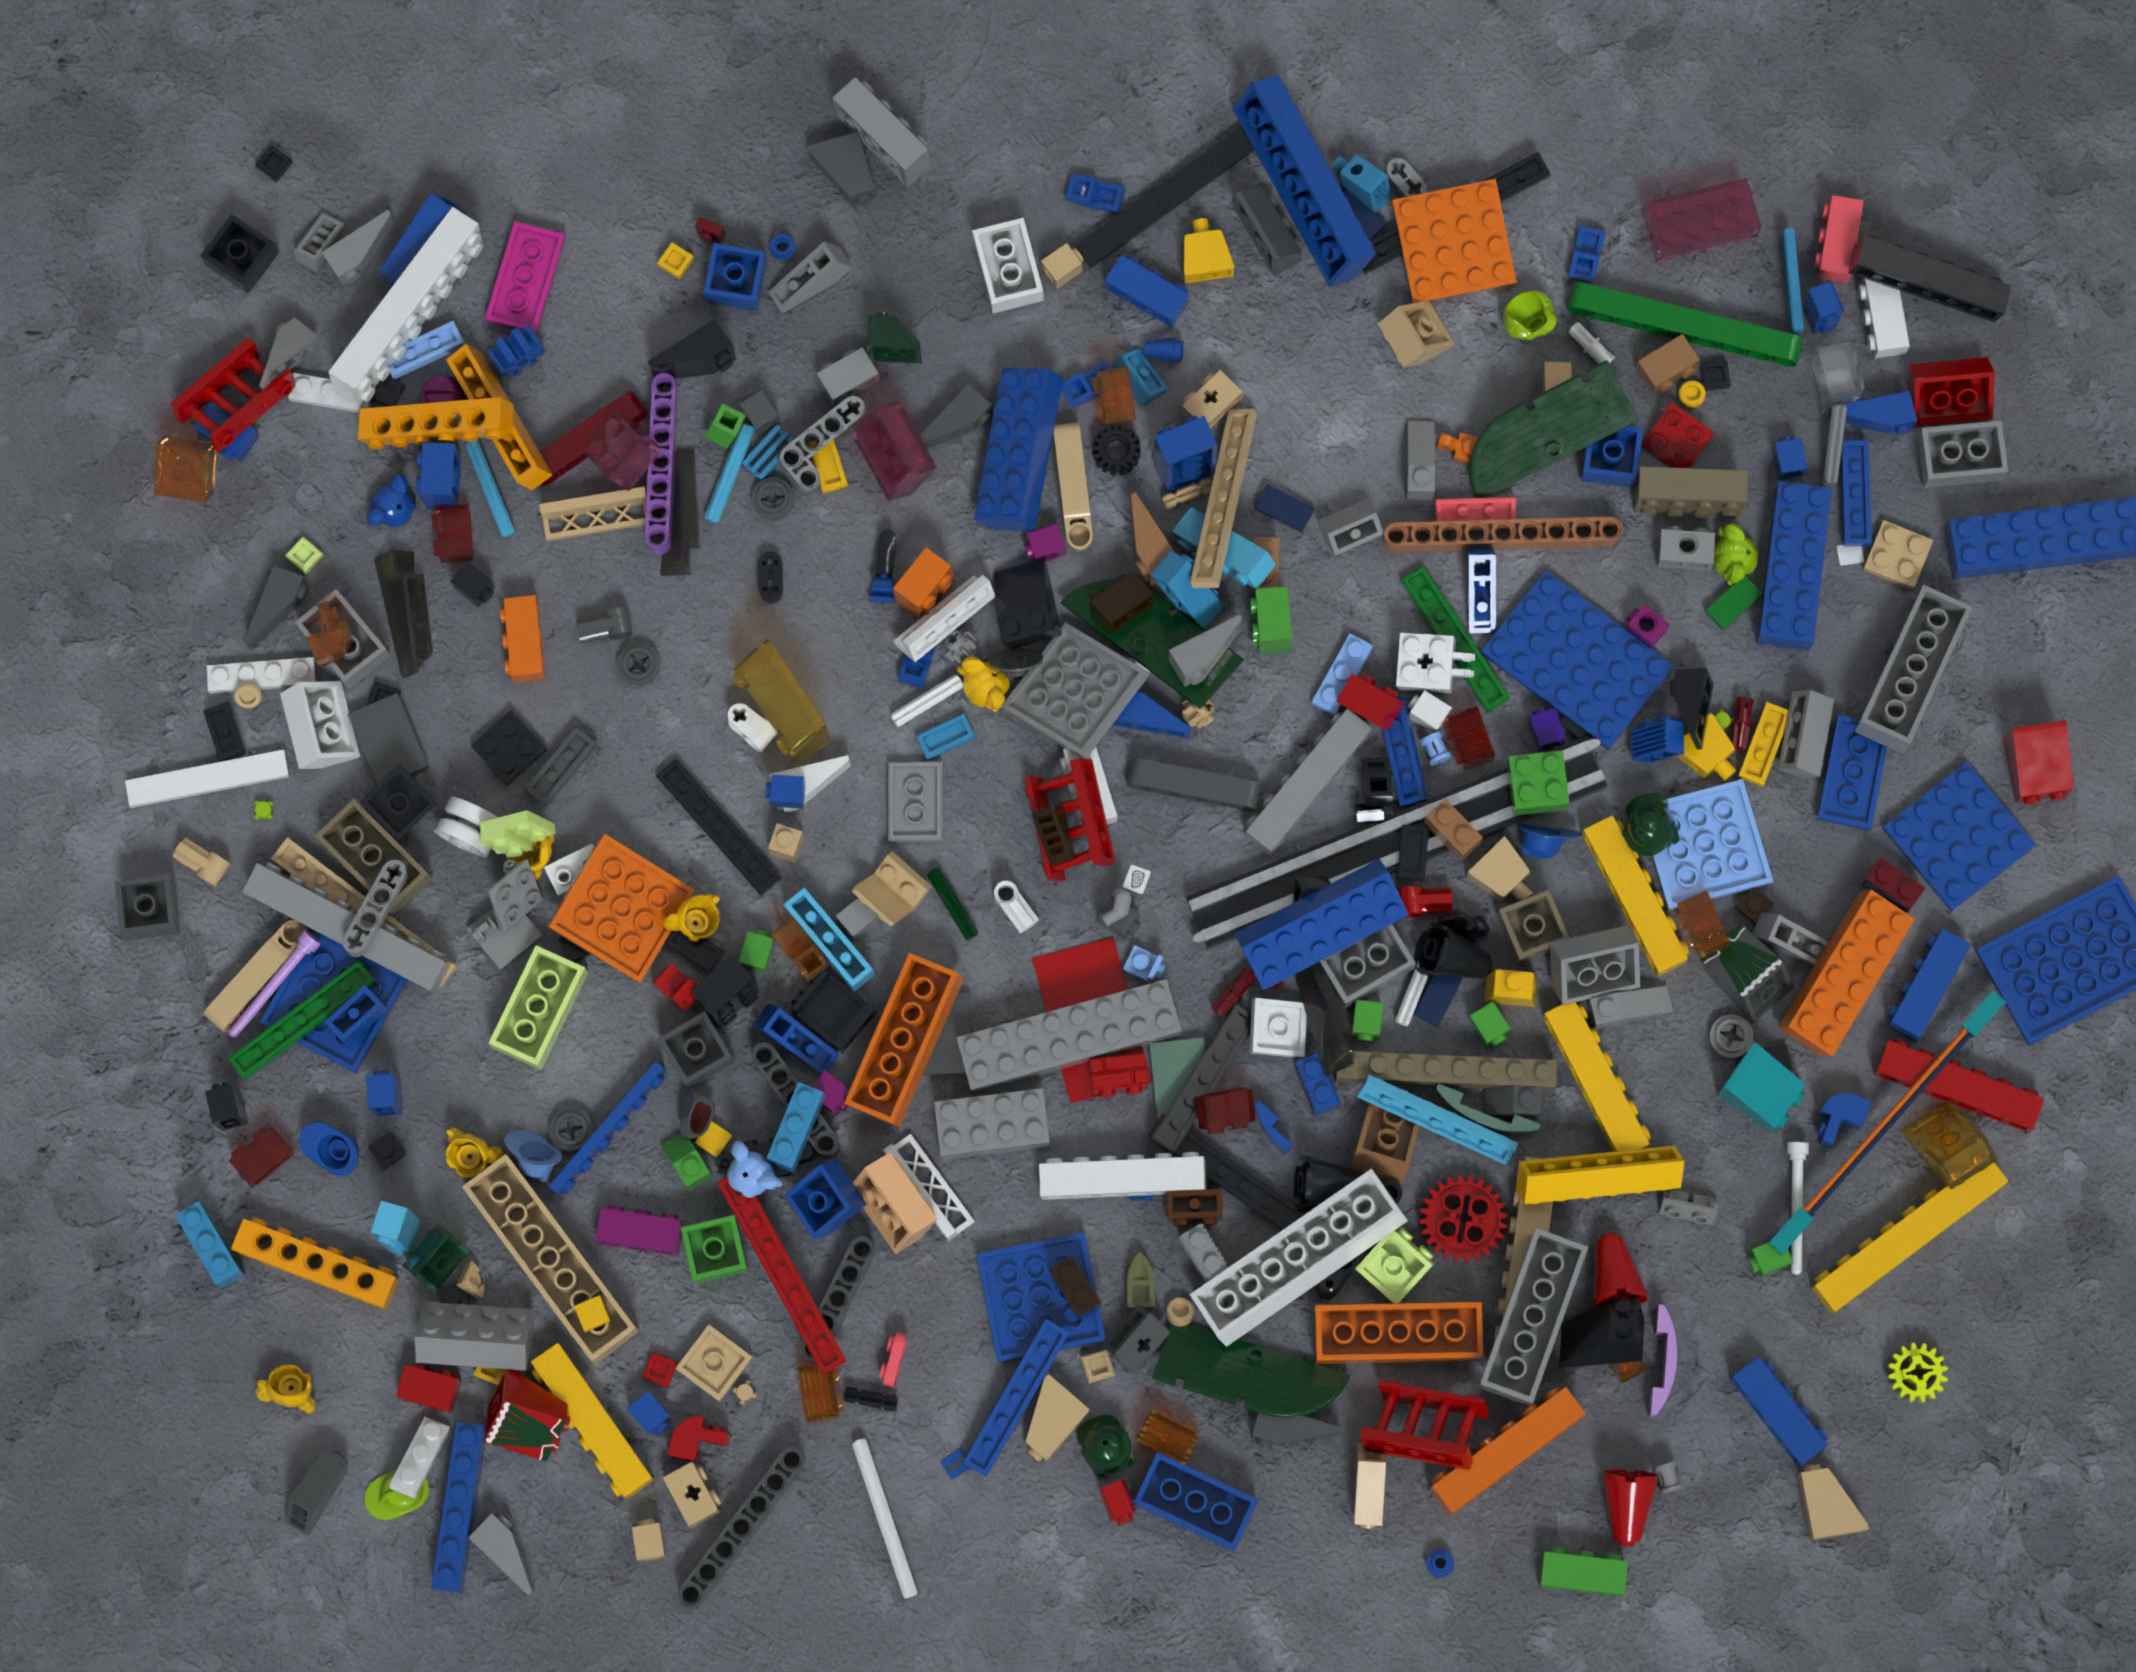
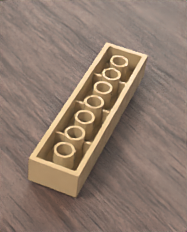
M507 1154L462 1186L594 1365L639 1332ZM600 1295L611 1322L584 1332L574 1306Z

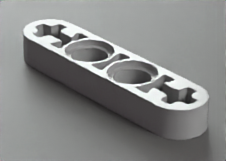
M390 860L385 863L344 935L343 947L350 956L360 957L367 952L403 888L408 872L401 861ZM396 868H399L401 876L393 878L391 884L395 888L392 889L387 885L391 879L389 871H395ZM380 890L389 892V899L384 903H377L374 900L375 894ZM374 914L376 916L374 925L370 927L362 925L361 919L364 915ZM356 928H359L362 932H364L360 937V943L362 944V946H356L354 949H352V946L349 942L351 940H357L360 934L359 931L356 930Z

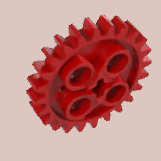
M1459 1174L1457 1182L1454 1183L1449 1176L1447 1177L1446 1186L1440 1181L1437 1182L1438 1192L1433 1189L1428 1191L1432 1200L1424 1198L1422 1201L1428 1208L1419 1210V1213L1426 1216V1218L1419 1220L1418 1223L1427 1227L1421 1232V1236H1430L1426 1245L1429 1246L1435 1243L1434 1254L1441 1250L1444 1251L1443 1260H1446L1449 1255H1453L1455 1264L1458 1262L1459 1257H1463L1465 1264H1468L1470 1256H1473L1476 1262H1479L1481 1252L1486 1257L1490 1256L1488 1247L1497 1250L1499 1246L1494 1241L1495 1239H1504V1235L1499 1230H1506L1508 1228V1225L1501 1223V1220L1508 1218V1214L1500 1213V1210L1506 1204L1497 1203L1496 1200L1501 1194L1496 1193L1492 1195L1490 1193L1493 1188L1492 1184L1486 1188L1482 1187V1178L1475 1184L1473 1183V1175H1470L1467 1182H1464L1462 1175ZM1468 1195L1470 1199L1466 1218L1471 1221L1466 1222L1462 1242L1458 1243L1457 1237L1460 1220L1456 1219V1217H1460L1463 1211L1464 1197ZM1448 1197L1457 1198L1460 1203L1459 1208L1455 1210L1448 1209L1445 1205V1199ZM1482 1202L1485 1204L1487 1212L1483 1215L1475 1214L1472 1210V1204ZM1445 1223L1451 1224L1455 1229V1234L1450 1237L1443 1236L1440 1232V1226ZM1478 1229L1482 1234V1239L1478 1242L1470 1241L1467 1231Z

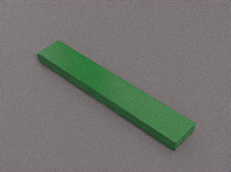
M1421 566L1400 580L1401 584L1434 634L1454 636L1456 639L1455 652L1475 654L1474 661L1454 660V664L1457 669H1470L1474 671V677L1463 678L1485 712L1488 714L1509 701L1510 697L1425 567Z
M360 960L356 961L230 1056L228 1061L243 1081L248 1080L326 1021L364 985L370 988L376 981Z

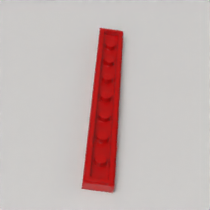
M728 1177L717 1182L822 1375L847 1363L757 1197H744L741 1192H737L730 1186Z

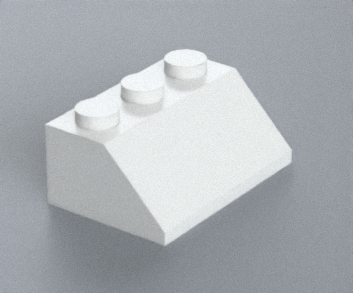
M341 681L298 682L280 693L299 769L324 768L360 757L354 729L348 716L349 710Z

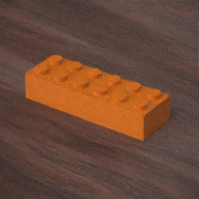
M1872 889L1860 891L1777 1028L1818 1056L1833 1057L1915 919Z
M908 954L844 1104L898 1128L901 1127L964 981L962 975L914 954Z
M1482 1302L1315 1305L1316 1364L1482 1361L1484 1358Z
M1558 1387L1554 1388L1541 1399L1544 1402L1541 1406L1537 1407L1534 1403L1520 1415L1522 1420L1515 1424L1511 1420L1500 1428L1497 1432L1500 1436L1495 1440L1490 1436L1475 1448L1477 1453L1472 1456L1473 1463L1470 1470L1455 1467L1453 1471L1448 1473L1445 1469L1432 1479L1431 1483L1433 1486L1429 1491L1448 1517L1586 1415L1567 1387L1561 1391Z

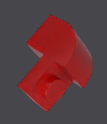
M672 963L668 964L651 983L684 1012H687L696 1002L691 990L698 984L691 977H686Z
M691 1417L681 1422L675 1428L667 1455L670 1458L697 1463L701 1441L729 1447L731 1436L725 1433L726 1428L709 1425V1429H704L706 1424L704 1417Z

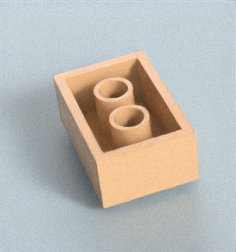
M891 1153L866 1166L853 1182L867 1203L863 1209L895 1254L920 1240L937 1220L931 1205L924 1201L919 1194L917 1185L909 1180L903 1171L902 1164Z

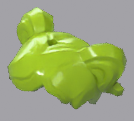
M1729 523L1724 528L1720 527L1717 531L1720 539L1714 547L1713 567L1720 575L1725 577L1727 584L1732 585L1743 580L1745 575L1755 570L1758 562V551L1755 542L1744 536V531L1739 525Z

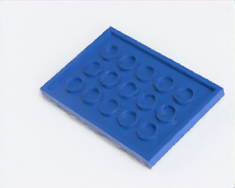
M1545 570L1480 652L1485 658L1551 708H1555L1563 717L1566 716L1586 731V734L1592 739L1600 740V745L1608 751L1674 668L1672 664L1547 570Z
M2120 876L1975 950L1998 994L2006 1001L2005 1006L2028 1046L2136 991V904Z

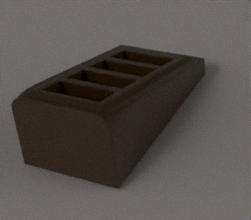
M1053 805L1033 812V820L1050 866L1075 859L1064 807ZM1052 817L1053 820L1048 822V818ZM1056 827L1057 831L1051 833L1050 829ZM1060 837L1061 841L1053 844V840ZM1064 848L1065 852L1056 855L1055 850Z

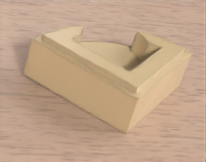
M469 1261L465 1264L456 1285L478 1300L483 1297L484 1284L482 1285L478 1273L480 1272L479 1268L473 1261Z

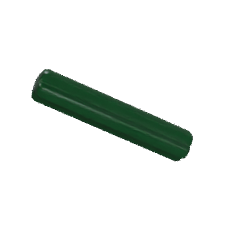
M938 867L927 873L930 882L965 940L968 941L978 935V930L941 869Z

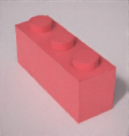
M1832 195L1829 204L1824 203L1822 219H1826L1825 228H1820L1818 244H1822L1821 253H1816L1814 268L1818 269L1817 278L1843 283L1849 282L1852 274L1848 272L1854 245L1858 239L1864 200Z

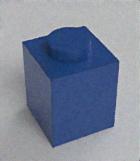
M1786 436L1778 439V442H1775L1772 448L1778 480L1804 476L1808 466L1802 438L1794 439L1793 436Z
M772 774L771 782H766L765 798H769L771 807L804 809L805 778L802 776Z
M649 1391L627 1408L650 1436L654 1433L658 1436L670 1426L668 1421L672 1418Z

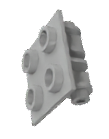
M527 859L520 864L514 862V860H507L503 867V872L506 875L487 890L503 932L543 901Z
M491 908L467 928L468 932L500 970L543 936L526 915L503 932L494 908Z

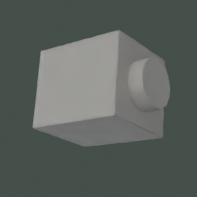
M858 898L836 915L837 922L853 941L857 940L879 922L877 914Z

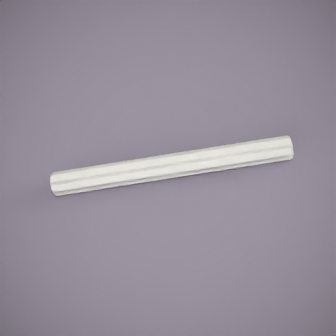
M865 1438L856 1440L852 1443L902 1595L905 1599L916 1596L918 1592Z

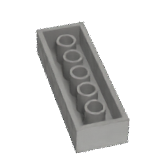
M1926 585L1922 586L1855 730L1856 733L1905 754L1969 617L1972 606Z
M1538 1228L1534 1230L1478 1388L1527 1406L1533 1404L1586 1256L1587 1246Z

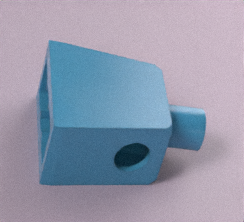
M1359 155L1354 156L1351 161L1340 156L1334 162L1332 168L1340 174L1344 191L1348 189L1375 213L1392 197L1388 175Z

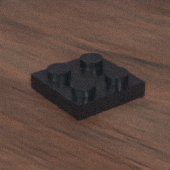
M511 710L471 745L472 749L506 786L511 784L547 752L546 747Z

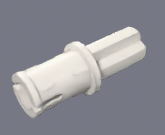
M1579 322L1569 329V334L1585 349L1583 353H1588L1598 364L1606 360L1610 364L1615 359V356L1599 342L1600 338L1595 339Z

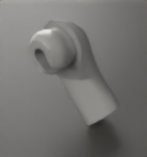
M1117 888L1114 891L1113 908L1101 914V918L1107 927L1124 918L1129 913L1132 898L1130 892L1125 888Z

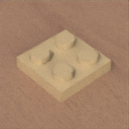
M1883 520L1863 571L1913 590L1933 540Z
M708 1324L675 1369L717 1401L721 1402L752 1361L753 1357Z

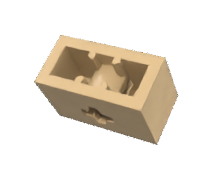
M1221 370L1215 375L1213 373L1209 374L1201 383L1203 387L1196 393L1194 391L1190 392L1182 402L1184 404L1182 406V414L1187 418L1205 416L1210 429L1229 410L1235 407L1242 400L1243 391ZM1206 398L1210 400L1215 398V403L1210 401L1206 404Z
M690 1462L663 1477L690 1528L720 1513L717 1506L721 1504V1501L714 1489L711 1491L707 1489L704 1482L708 1480V1477L701 1465L696 1467L693 1462ZM691 1487L701 1490L698 1493L699 1499L696 1501L692 1498H687L690 1495L689 1489Z

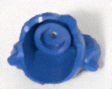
M396 473L392 476L391 482L378 487L369 502L370 511L366 518L367 524L378 526L382 523L397 528L410 520L416 507V500L407 490L408 482L405 475Z

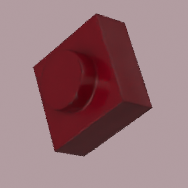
M699 217L695 225L699 238L710 244H713V242L722 244L726 236L724 227Z

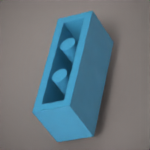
M1170 551L1152 572L1151 577L1178 610L1205 629L1224 607L1217 598L1219 593L1214 588H1193L1190 581L1194 561L1185 554L1179 556Z
M798 1082L768 1153L767 1160L769 1163L793 1173L795 1172L825 1100L824 1092Z
M197 1201L175 1215L216 1286L222 1289L245 1275L205 1205Z

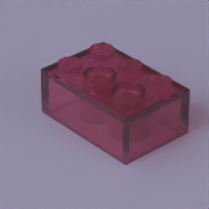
M900 400L875 407L851 432L888 501L912 494L937 468Z

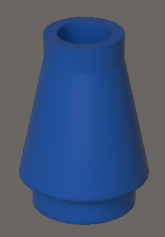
M1177 338L1145 341V357H1152L1172 364L1182 362L1184 355L1183 341L1177 340Z

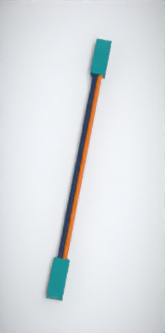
M1994 991L1985 998L1961 1025V1032L1806 1207H1800L1768 1243L1780 1255L1784 1254L1814 1220V1213L1969 1038H1975L2006 1003L2003 998Z

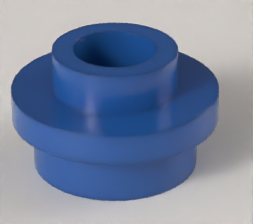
M786 234L774 236L769 243L770 254L777 260L789 259L795 252L794 240ZM779 245H786L787 249L781 252L777 249Z
M1437 1549L1428 1555L1426 1567L1431 1575L1441 1578L1452 1572L1454 1560L1448 1551ZM1437 1558L1445 1560L1444 1568L1436 1567L1435 1560Z

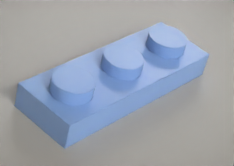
M454 321L423 334L415 340L408 341L405 345L406 352L399 361L395 360L389 366L392 378L397 379L464 346L465 343Z
M1349 633L1311 704L1335 716L1341 707V704L1336 702L1351 674L1358 676L1373 649V645Z

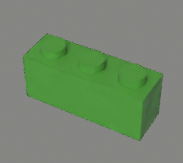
M1549 1547V1552L1544 1551L1542 1553L1539 1587L1622 1597L1625 1595L1628 1561H1621L1622 1556L1605 1554L1604 1559L1594 1557V1552L1577 1551V1555L1566 1554V1549Z

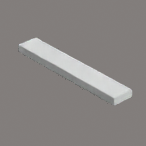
M283 749L125 780L129 807L135 808L288 778L290 775L286 751Z

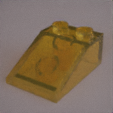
M1947 1102L1901 1130L1903 1136L1933 1173L1950 1189L1963 1184L1965 1180L1985 1170L1990 1164L1997 1161L1986 1135Z

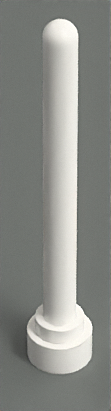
M1805 1142L1787 1143V1154L1789 1155V1160H1792L1791 1217L1800 1207L1803 1208V1160H1806V1155H1809V1143ZM1802 1233L1791 1245V1257L1793 1260L1791 1272L1794 1275L1802 1272Z

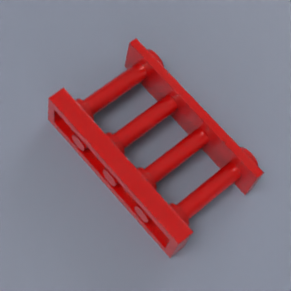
M246 338L170 403L175 419L181 424L189 418H193L211 432L209 436L217 453L231 445L236 437L283 397L288 396L295 388V382L289 369L285 370L260 393L239 377L248 368H252L260 376L263 375L265 365L258 360L260 357L256 344L250 338ZM230 384L250 399L241 409H238L220 394ZM209 401H213L231 417L219 426L199 409Z
M1076 758L1071 760L1070 773L1043 782V777H1024L1026 782L1025 792L1030 800L1032 813L1049 807L1046 792L1071 783H1075L1077 791L1075 799L1056 806H1063L1065 813L1081 809L1083 823L1070 828L1069 831L1071 839L1086 834L1089 849L1075 854L1076 858L1050 866L1037 831L1044 861L1043 870L1049 881H1066L1065 869L1091 860L1093 865L1099 866L1116 864L1094 765L1090 759ZM1054 828L1050 829L1051 833L1055 832ZM1060 837L1054 839L1053 844L1060 842ZM1059 849L1055 850L1056 855L1060 854Z
M1379 1381L1378 1386L1382 1398L1386 1401L1377 1426L1374 1428H1362L1360 1438L1365 1451L1461 1469H1471L1473 1458L1469 1446H1466V1442L1475 1416L1488 1418L1489 1416L1485 1399L1476 1395L1465 1396L1404 1385L1398 1381ZM1397 1402L1412 1405L1403 1431L1400 1433L1387 1431ZM1422 1408L1438 1409L1429 1437L1413 1436ZM1448 1413L1464 1414L1455 1442L1439 1441Z

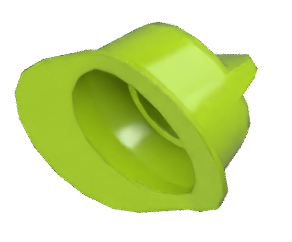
M397 1470L385 1474L371 1482L366 1489L364 1497L365 1506L372 1516L386 1521L416 1510L428 1498L430 1488L427 1478L414 1499L390 1489V1482Z

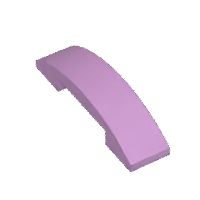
M1661 1304L1656 1307L1654 1335L1665 1336L1661 1388L1652 1387L1650 1389L1648 1417L1654 1418L1666 1402L1674 1382L1677 1366L1675 1330L1665 1305Z

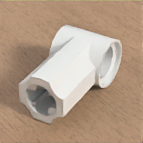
M1002 881L996 885L994 901L1001 907L1020 934L1030 929L1039 921L1013 882ZM1003 888H1008L1013 892L1014 896L1011 900L1004 901L999 898L998 892Z

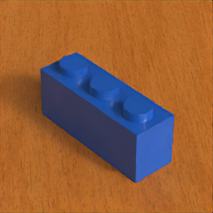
M1121 254L1105 279V289L1173 328L1189 303V294L1182 285L1169 283L1164 280L1165 277L1161 273L1153 269L1151 271L1145 269L1139 260L1131 256L1127 258Z

